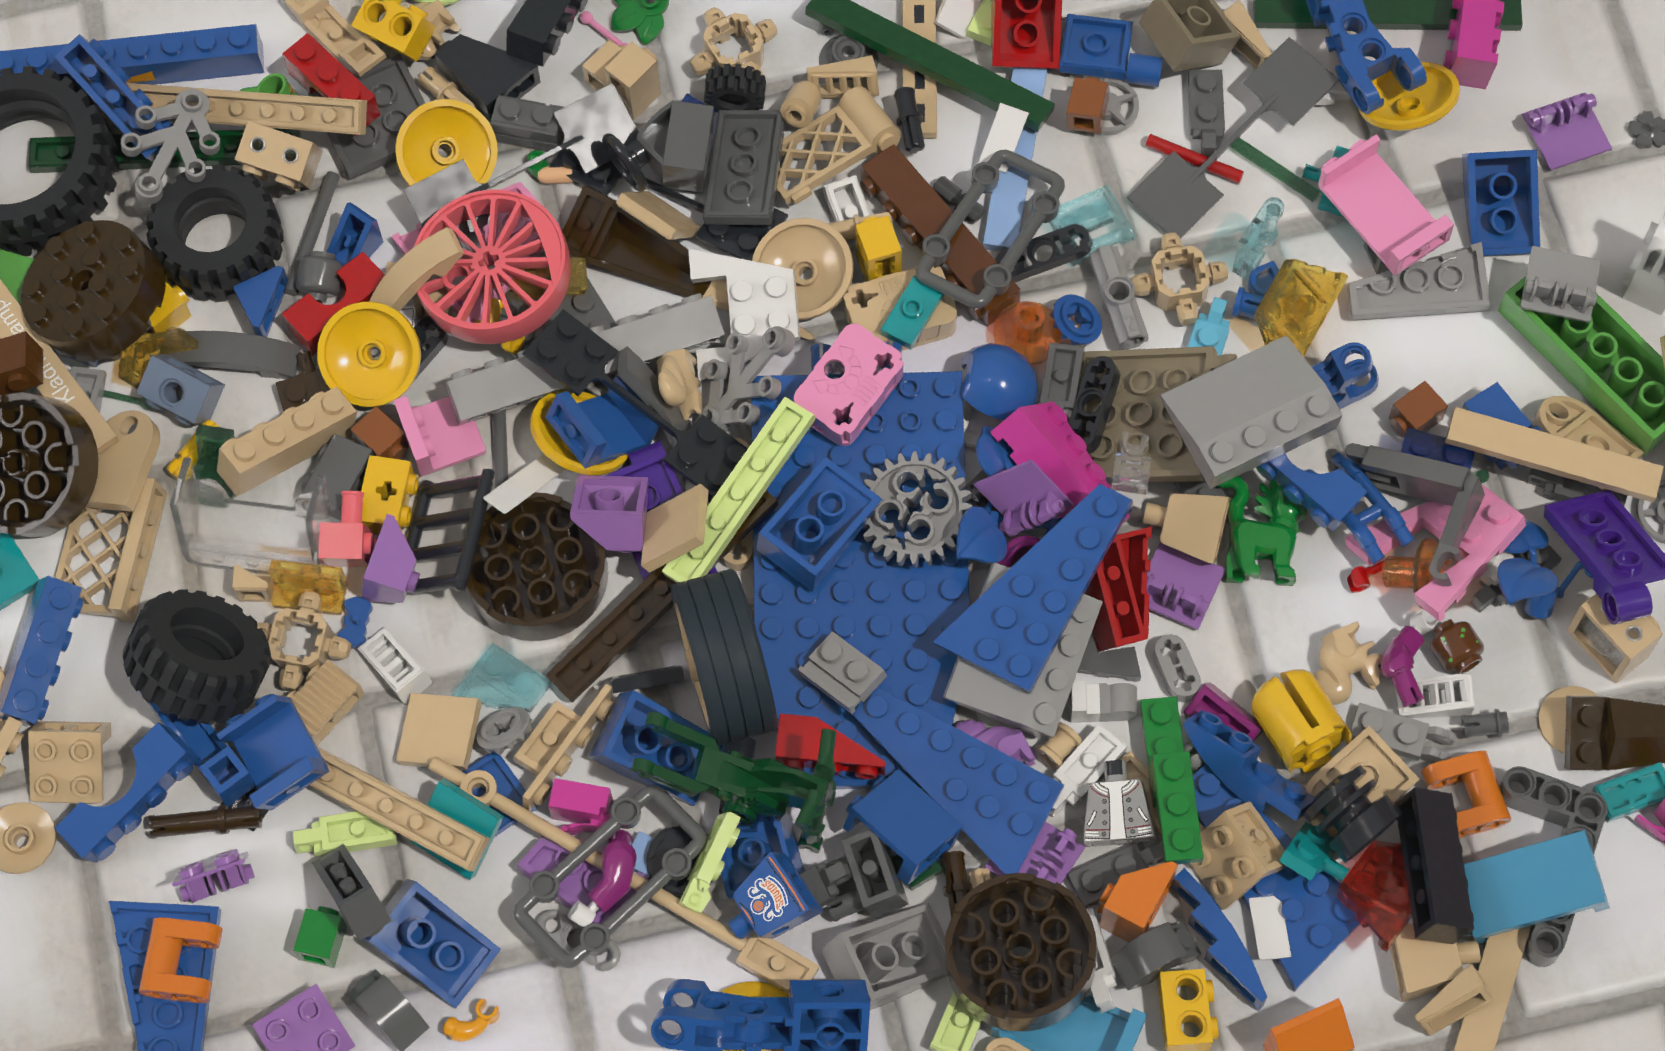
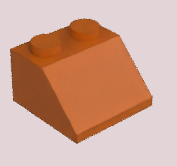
M1172 861L1123 874L1116 885L1109 883L1099 901L1101 904L1097 910V913L1102 915L1100 927L1128 943L1147 932L1172 886L1178 864Z
M1339 998L1271 1028L1263 1044L1265 1051H1353L1355 1048L1343 1005Z

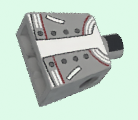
M1125 760L1104 762L1105 782L1089 783L1084 843L1088 847L1157 842V834L1143 782L1141 779L1127 780Z

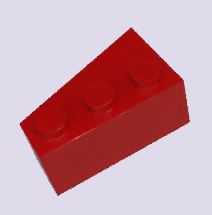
M1152 526L1116 535L1084 593L1102 601L1093 627L1098 652L1148 639L1150 594H1147V572H1150L1151 560H1148V539L1151 538Z

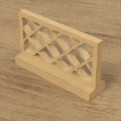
M146 479L133 512L117 510L119 514L102 525L96 514L103 509L85 507L87 511L84 509L69 525L55 578L71 584L75 583L76 586L82 587L79 596L84 599L80 611L81 614L117 617L121 622H135L168 494L156 479ZM92 518L99 528L82 540L78 534L80 526ZM125 521L128 525L127 534L114 542L108 532ZM102 536H105L111 546L96 557H93L87 547ZM84 550L90 561L73 572L70 568L71 560ZM116 553L120 558L118 567L106 575L100 564ZM96 568L102 579L85 590L79 579ZM108 586L111 591L108 606L95 605L91 597Z

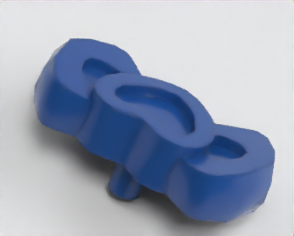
M356 596L347 599L343 603L347 613L344 618L345 628L337 635L349 641L351 649L358 648L366 642V626L370 622L369 615L373 610V606L368 600Z

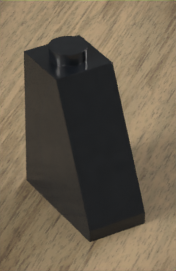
M459 34L452 41L444 42L435 53L438 71L449 82L457 84L458 91L474 103L476 109L489 122H491L498 95L520 99L541 83L536 64L506 54L504 50Z

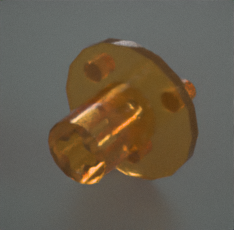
M1031 301L1017 302L1003 309L995 320L993 329L995 344L1009 346L1025 356L1031 365L1041 364L1047 360L1049 344L1060 343L1062 333L1059 329L1053 328L1055 320L1050 316L1052 310L1041 303Z
M1432 538L1423 539L1416 550L1415 557L1387 556L1382 567V580L1385 587L1413 589L1415 593L1430 583L1433 579L1429 572V565L1437 549V541ZM1447 559L1443 564L1449 565L1450 559Z

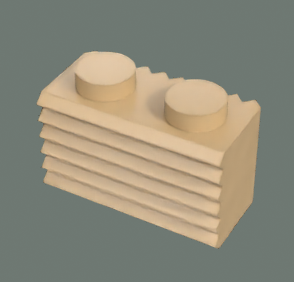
M328 659L323 665L318 664L310 670L306 677L305 685L298 692L294 690L286 697L291 698L313 741L318 746L365 694L359 683Z

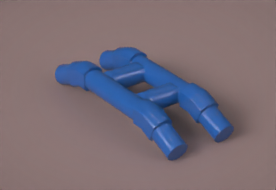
M1341 452L1334 454L1332 463L1336 467L1341 468L1367 491L1365 497L1372 504V506L1356 515L1352 512L1343 522L1351 531L1362 550L1365 551L1372 564L1385 558L1376 543L1375 537L1366 526L1379 517H1383V521L1391 532L1395 534L1402 547L1412 543L1415 539L1407 528L1401 514L1385 499L1364 474V470L1359 464ZM1312 469L1306 470V472L1317 474Z

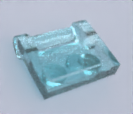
M1108 185L1060 205L1057 217L1049 222L1054 231L1071 224H1080L1089 233L1113 222L1117 229L1092 239L1093 246L1089 253L1101 246L1109 244L1113 246L1120 242L1126 244L1135 240L1133 228ZM1078 235L1072 236V242L1070 244H1072L1074 248L1079 247L1074 240L1079 237ZM1083 258L1069 263L1072 266L1083 263Z
M1276 197L1267 199L1239 240L1233 273L1245 278L1251 268L1256 270L1261 264L1266 253L1263 249L1276 243L1278 237L1277 222L1282 217L1285 208L1281 199Z

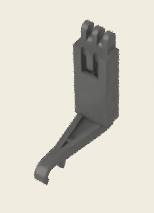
M1355 443L1348 444L1345 448L1347 457L1359 464L1364 470V474L1370 478V481L1376 488L1452 506L1440 542L1429 565V572L1437 585L1451 586L1452 584L1447 573H1440V570L1447 559H1454L1457 562L1463 559L1458 547L1485 496L1479 476L1472 475L1469 468L1373 445L1368 447Z

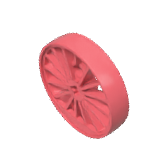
M482 190L463 195L439 209L427 221L419 233L414 247L436 232L448 227L453 229L456 237L471 250L462 249L464 255L461 257L462 259H459L444 277L425 282L416 293L430 318L441 329L456 338L478 344H498L516 340L542 326L556 312L566 295L571 277V260L565 236L550 212L540 203L526 195L508 190ZM490 213L488 245L486 246L475 217ZM498 213H511L496 241ZM520 216L531 219L526 226L508 240ZM470 219L481 248H478L456 226ZM537 231L540 239L519 246ZM543 249L546 257L522 258ZM492 265L495 266V268L490 269V270H489V268H488V267H490V266H492ZM549 268L552 280L544 279L520 269ZM466 276L458 285L452 284L456 277ZM509 276L544 288L546 292L538 301H534ZM502 285H508L530 308L517 316H513ZM445 287L448 294L437 303H434L430 299L429 293ZM484 287L482 322H466ZM492 288H497L508 316L507 320L490 323ZM456 300H465L457 317H452L444 312Z

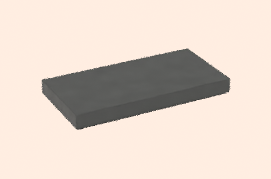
M719 110L703 212L704 224L772 225L786 125L780 110Z

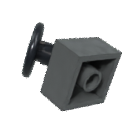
M672 100L653 115L637 134V139L624 146L616 136L607 133L602 138L603 146L619 173L631 187L639 192H643L647 188V181L640 168L649 163L663 187L704 193L714 129V106Z

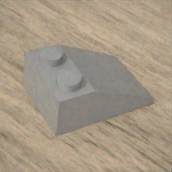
M929 903L840 932L821 949L835 980H865L870 999V1010L886 1005L948 976L945 957V936Z

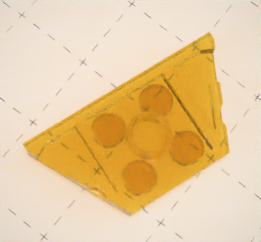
M1285 259L1254 313L1264 344L1267 345L1283 336H1287L1304 357L1348 279V275L1342 272H1332L1318 265H1308L1307 262L1297 259Z

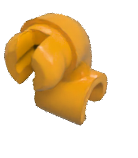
M481 999L476 1005L477 1018L475 1020L459 1021L456 1017H449L442 1030L446 1036L451 1037V1040L458 1042L469 1041L480 1035L489 1024H493L498 1020L500 1016L499 1007L496 1006L492 1014L483 1015L481 1012L486 1007L487 1001L486 999Z

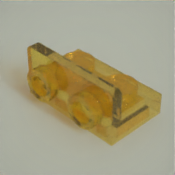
M271 559L269 575L275 585L271 600L274 608L300 610L297 606L301 595L305 591L316 592L321 596L322 605L320 613L342 614L348 581L342 567Z

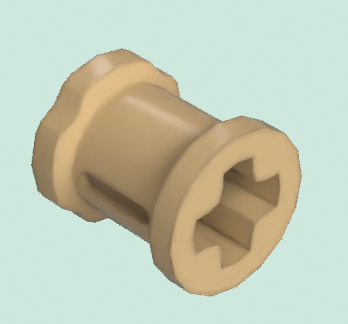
M1059 722L1055 736L1049 738L1044 745H1038L1035 748V752L1045 764L1054 770H1058L1071 751L1077 748L1083 741L1071 727Z

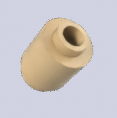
M801 81L790 88L780 109L781 116L787 124L802 128L811 123L821 103L818 87L810 81Z

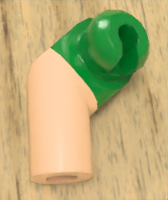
M540 150L531 151L527 159L530 161L544 152ZM545 159L527 168L533 176L544 184L573 183L567 176L572 174V169L549 167L550 164Z

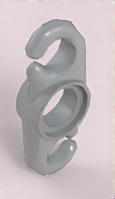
M555 909L545 911L540 915L537 923L566 953H570L573 948L568 945L569 936L573 932L582 931L585 926H580L571 921L568 916L562 915L560 917V930L551 933L547 931L546 923L549 919L558 917V911ZM610 939L608 948L611 952L610 960L599 964V970L602 972L613 969L620 961L621 952L616 942ZM589 955L585 958L590 965L598 963L596 956Z

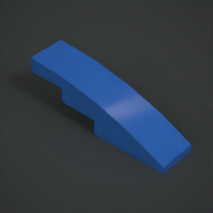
M1183 868L1174 877L1171 888L1194 909L1190 914L1188 924L1211 945L1207 950L1204 960L1259 1011L1264 1006L1267 995L1250 955L1234 927L1213 898Z

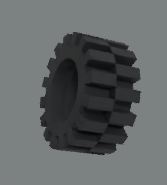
M730 63L724 64V68L720 65L714 66V69L710 68L708 73H706L704 103L714 106V111L717 113L719 110L763 109L766 90L765 75H761V71L758 69L752 71L753 67L751 66L741 68L742 64H736L735 67H731Z

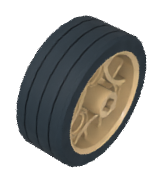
M727 569L705 575L703 578L701 576L686 582L673 584L671 594L685 650V657L710 737L714 738L717 745L720 746L775 731L778 726L770 680L748 601L736 571Z

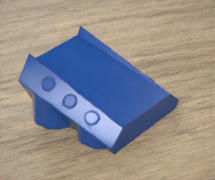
M785 812V815H768V817L757 814L755 823H738L737 828L740 829L739 836L731 848H726L721 859L725 862L721 876L726 896L729 899L733 898L736 889L770 852L786 854L799 874L806 871L797 846L793 829L794 823L787 812Z

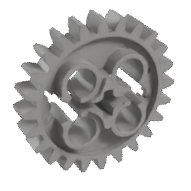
M913 451L911 461H906L900 453L898 454V464L896 465L885 459L887 470L882 472L874 468L873 471L877 479L875 481L864 480L866 487L882 498V502L862 528L868 529L863 534L866 542L875 540L872 545L875 553L885 548L883 556L886 561L897 555V563L901 567L907 558H910L914 568H917L919 558H924L928 566H931L932 555L937 554L940 559L945 560L943 549L947 547L956 552L957 547L953 540L957 538L961 518L966 510L973 507L971 504L964 503L972 498L970 490H961L967 484L965 478L955 479L958 473L955 466L945 471L946 461L944 458L933 464L931 453H928L923 461L919 460L916 451ZM927 470L928 475L931 476L933 481L939 480L933 486L936 496L948 498V504L942 509H934L930 506L932 501L930 493L926 491L923 496L919 487H916L914 491L905 493L900 490L901 484L906 480L912 479L917 481L921 488L925 487L924 471ZM920 504L922 511L920 513L914 511L910 515L908 508H916ZM888 510H897L900 512L898 521L902 527L907 523L909 530L914 532L916 528L925 526L931 530L930 534L923 540H917L907 531L904 533L906 549H903L897 538L891 539L892 536L897 534L894 523L883 522L882 516Z

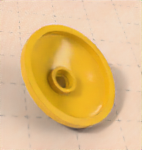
M1421 62L1426 72L1427 82L1419 88L1408 92L1400 85L1392 72L1389 71L1372 80L1380 99L1384 98V105L1369 114H1364L1360 109L1359 112L1367 122L1385 130L1411 131L1421 129L1441 120L1455 107L1460 97L1459 81L1456 75L1448 68L1435 63Z
M452 99L430 101L412 111L402 123L395 144L396 162L401 175L409 186L464 159L473 178L478 183H487L495 169L498 155L496 136L488 120L471 105ZM442 144L450 148V154L446 158L441 157L438 153V148Z
M359 302L342 308L326 323L319 338L317 359L322 377L330 389L337 386L351 404L375 407L398 399L411 387L419 371L421 348L412 324L398 310L379 302ZM373 347H377L381 352L377 360L371 356Z
M560 390L549 393L538 401L530 419L531 433L538 447L554 463L579 474L603 475L617 470L626 462L628 454L584 468L545 418L556 394L568 391L576 403L597 396L586 392L576 396L570 390Z

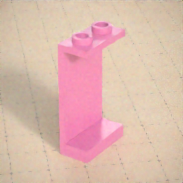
M1374 135L1367 141L1362 139L1356 142L1349 149L1348 153L1339 159L1333 157L1328 160L1321 168L1318 187L1392 274L1396 276L1449 241L1454 223L1446 214L1438 220H1435L1378 155L1377 150L1380 138Z

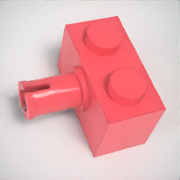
M341 491V522H320L318 558L329 566L367 567L378 537H374V532L362 523L364 492Z

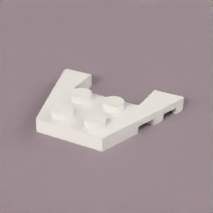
M696 249L688 250L690 277L693 283L727 279L731 334L738 333L749 340L745 362L752 360L764 346L762 341L763 335L769 328L775 326L783 327L794 334L795 342L801 340L796 279L793 269ZM726 347L696 350L698 379L700 383L710 381L705 376V367L712 359L726 363L730 372L732 354L726 350Z

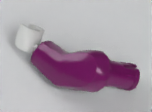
M1425 610L1411 617L1410 626H1405L1391 640L1381 659L1383 677L1391 678L1403 708L1425 699L1411 671L1414 668L1413 664H1415L1413 657L1425 641L1422 635L1434 630L1439 625L1437 619L1429 624L1426 622L1425 614L1428 612Z
M619 829L616 832V838L615 834L609 838V844L602 852V878L587 895L592 902L589 906H586L582 902L577 901L570 909L567 916L578 925L587 926L591 924L598 909L602 913L607 912L629 892L637 855L632 847V836L628 831Z

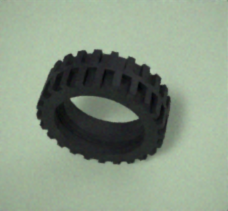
M23 66L22 73H14L11 67L1 69L0 130L22 120L32 118L55 119L66 123L75 136V147L68 167L51 187L31 199L13 204H0V249L10 252L11 248H17L21 255L32 254V247L41 246L44 248L52 237L60 235L69 228L85 221H93L91 215L96 209L103 212L108 205L104 198L106 191L114 192L117 184L111 172H118L120 165L119 160L114 152L118 151L117 142L111 134L110 127L83 88L79 89L75 81L67 76L61 80L56 71L47 68L44 70L43 75L38 74L34 66Z

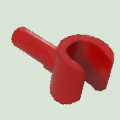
M1387 558L1367 568L1364 566L1355 567L1347 577L1350 591L1358 593L1368 589L1371 586L1368 577L1393 565L1391 559Z

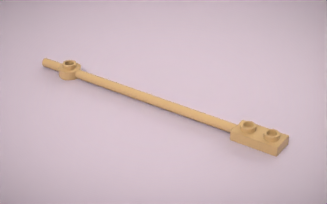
M434 757L431 761L429 770L457 785L487 806H493L571 853L583 843L498 793L496 781L490 773L475 770L465 774L438 757ZM482 787L486 790V793L481 797H476L473 795L474 789ZM596 850L585 861L602 870V853ZM634 872L630 887L638 891L649 880ZM662 888L651 898L658 904L739 950L741 953L736 959V964L788 994L790 980H813L819 971V965L774 939L759 937L755 930L749 939L746 937L744 939L738 938L731 928L703 912L695 913L679 905L680 899Z

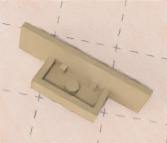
M605 684L582 717L555 701L515 754L514 762L537 776L522 796L525 809L531 811L535 804L542 805L551 792L552 787L549 785L557 775L562 777L567 772L573 761L571 758L572 754L578 747L583 749L593 735L592 727L598 719L603 721L609 715L614 705V702H612V687Z

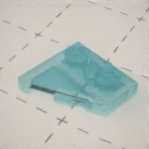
M492 642L452 696L478 698L486 708L520 707L531 713L551 687V681Z

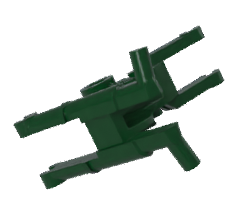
M657 712L648 713L645 725L654 726V732L698 749L697 757L690 778L643 758H634L631 771L639 772L638 776L641 778L650 779L690 797L703 791L712 794L718 799L725 801L723 813H734L741 817L739 822L755 823L757 814L768 817V815L780 816L785 815L787 807L799 808L801 811L795 821V825L801 828L802 832L797 846L800 849L809 847L815 853L820 852L823 841L822 832L826 826L823 824L825 807L833 806L836 796L833 758L836 731L822 729L818 761L813 775L797 769L788 768L772 758H742L743 755L737 751L730 750L728 754L721 752L714 738L674 722L663 714Z

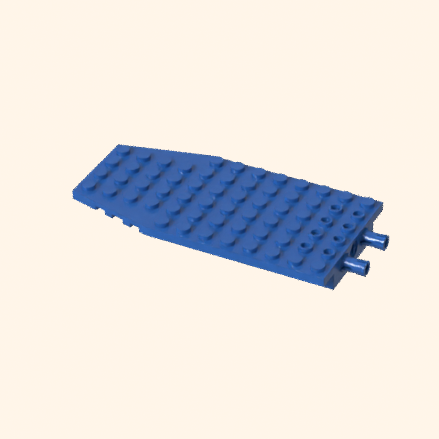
M893 342V347L902 354V345ZM819 344L810 347L812 371L821 359ZM823 344V355L830 349L831 345ZM962 371L903 373L900 382L860 435L849 446H839L810 427L767 488V491L778 501L779 505L753 529L754 624L770 680L778 726L780 713L817 717L886 762L885 775H877L876 779H862L856 777L855 772L841 771L840 775L834 776L836 790L871 789L872 785L880 777L885 776L888 778L898 769L918 787H922L854 718L853 714L803 678L797 669L800 666L803 667L809 661L808 657L833 631L884 669L887 677L878 686L879 688L952 726L957 704L944 699L943 695L957 656L934 645L933 641L970 607L968 559H957L956 552L946 547L943 549L945 560L940 559L937 554L932 555L931 566H928L924 558H919L918 566L914 568L910 558H907L901 567L897 563V555H894L889 561L884 559L885 548L875 553L872 549L875 540L866 542L863 534L868 529H861L834 568L812 592L756 550L758 535L825 456L863 485H865V479L872 481L877 479L873 471L874 468L882 472L887 470L885 459L896 465L898 464V454L901 453L906 461H911L913 451L917 452L920 461H923L925 456L931 453L933 464L944 458L946 461L945 471L955 466L958 471L955 479L964 477L966 480L963 397L961 396L963 384ZM830 372L826 376L831 379H838L843 375ZM771 375V377L781 382V392L775 399H768L766 397L752 398V404L756 405L760 410L758 421L752 425V442L784 397L794 402L796 390L809 375ZM757 376L752 383H758L764 376ZM849 417L848 419L846 418L843 422L849 424ZM836 420V424L839 426L843 423ZM927 470L924 471L925 487L921 488L919 483L912 479L906 480L901 484L900 490L905 493L914 491L916 487L921 489L923 496L926 491L930 493L932 499L930 506L934 509H942L948 504V498L936 496L933 486L939 480L933 481L931 476L928 475ZM920 504L916 508H908L910 515L914 511L919 513L922 511ZM888 510L882 516L883 522L894 523L897 534L892 536L891 539L897 538L903 549H906L904 533L907 531L917 540H923L930 534L931 530L925 526L916 528L914 532L909 530L907 523L902 527L898 521L900 512L897 510ZM955 538L953 541L957 547V538ZM804 767L803 772L813 775L815 768Z

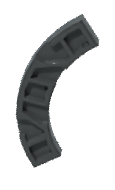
M628 346L618 352L617 376L635 392L646 406L654 407L659 416L678 430H689L691 425L688 420L685 421L679 407H672L663 400L659 391L658 377ZM662 429L671 448H673L677 443L676 438ZM683 477L686 491L695 487L693 483ZM708 495V503H707V506L709 505V503H710L711 500L713 499V498H711L709 495Z

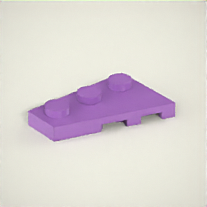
M540 838L517 864V870L531 880L532 876L537 872H551L571 852L554 842ZM587 861L582 862L559 883L560 890L556 900L568 909H571L577 901L589 906L592 901L587 895L602 878V870ZM637 871L638 875L650 880L649 875ZM630 887L629 892L607 912L602 913L598 909L592 923L602 924L637 891Z

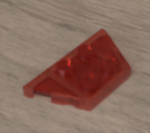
M1374 840L1338 886L1336 896L1346 908L1354 912L1355 918L1363 928L1369 926L1379 938V947L1386 952L1412 918L1401 844Z

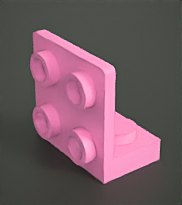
M407 396L393 400L421 477L486 453V448L475 420L459 425L449 397L420 407L418 405L411 407Z

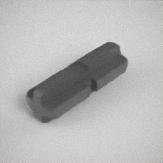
M946 176L939 177L932 186L935 192L949 206L954 205L957 207L966 194H962V189ZM976 202L966 219L975 224L983 216L984 207Z

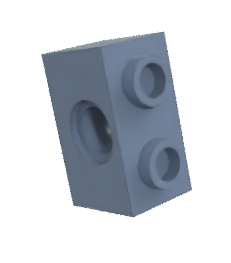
M168 354L151 356L136 393L147 399L146 403L149 406L162 411L167 409L176 414L175 419L179 422L195 426V424L203 423L207 419L211 420L225 384ZM178 384L181 386L183 390L181 400L178 398L176 394V388Z

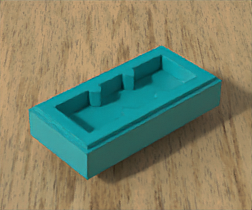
M914 275L880 329V335L900 343L911 350L945 294L923 284Z
M1661 762L1593 787L1592 791L1600 794L1606 800L1608 809L1605 819L1607 823L1660 804L1665 799V769Z

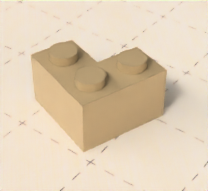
M609 39L582 65L585 83L595 91L611 83L614 84L632 120H635L661 95L656 56L648 48L643 47L641 49L634 42H630L627 46H618Z

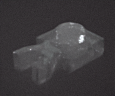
M1122 431L1120 439L1122 453H1115L1110 489L1146 495L1151 457L1143 455L1147 450L1149 435L1142 434L1140 445L1135 446L1128 441L1129 432Z

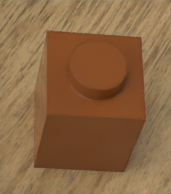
M1087 77L1085 79L1074 78L1066 111L1068 129L1101 134L1109 101L1108 82H1103L1094 77Z
M1423 381L1393 404L1388 418L1393 430L1400 436H1405L1408 428L1426 433L1443 420L1448 405L1426 381Z
M377 406L351 428L355 443L372 449L374 456L401 460L409 447L405 432Z

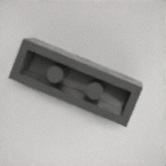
M344 844L312 862V865L359 941L365 937L378 934L385 925L392 922L372 886Z

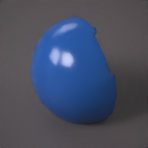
M988 343L973 347L962 357L961 368L965 369L967 366V373L961 387V396L976 410L992 418L1005 420L1019 407L1035 405L1038 397L1035 370L1022 354L1007 345Z

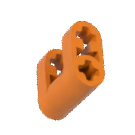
M1475 751L1430 764L1421 770L1424 782L1429 790L1463 782L1472 808L1457 812L1459 838L1492 830L1511 821V816L1487 751Z
M162 917L154 918L139 993L157 999L201 1004L208 1003L212 982L198 977L177 975L182 946L218 949L223 928L206 922Z

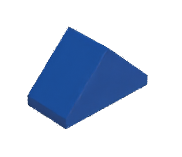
M347 203L327 252L335 254L336 260L341 262L343 266L362 252L370 258L383 243L377 220L353 203Z
M276 266L233 286L237 299L255 335L267 337L284 297V288L288 280L283 267Z

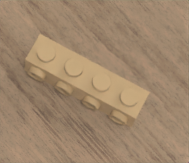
M337 386L327 392H318L308 402L298 407L286 409L279 417L268 423H259L251 432L238 439L231 438L219 448L217 473L238 497L316 455L325 443H330L334 434L344 438L353 435L351 428L355 425L357 411Z

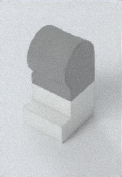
M1074 680L1070 691V723L1127 721L1138 716L1137 687L1129 683L1107 685V683L1086 684V680Z

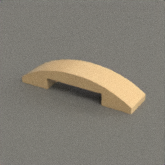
M283 0L315 40L353 74L361 77L387 58L385 53L366 34L361 36L329 4L328 0Z
M446 227L426 238L407 252L383 277L369 302L383 303L400 311L433 274L444 277L464 255L453 229Z

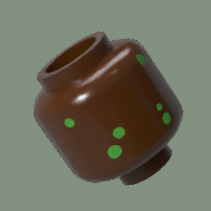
M1449 619L1434 629L1436 636L1430 642V649L1445 671L1464 674L1481 663L1483 660L1481 654L1484 651V644L1470 623L1466 621L1454 623L1452 619Z

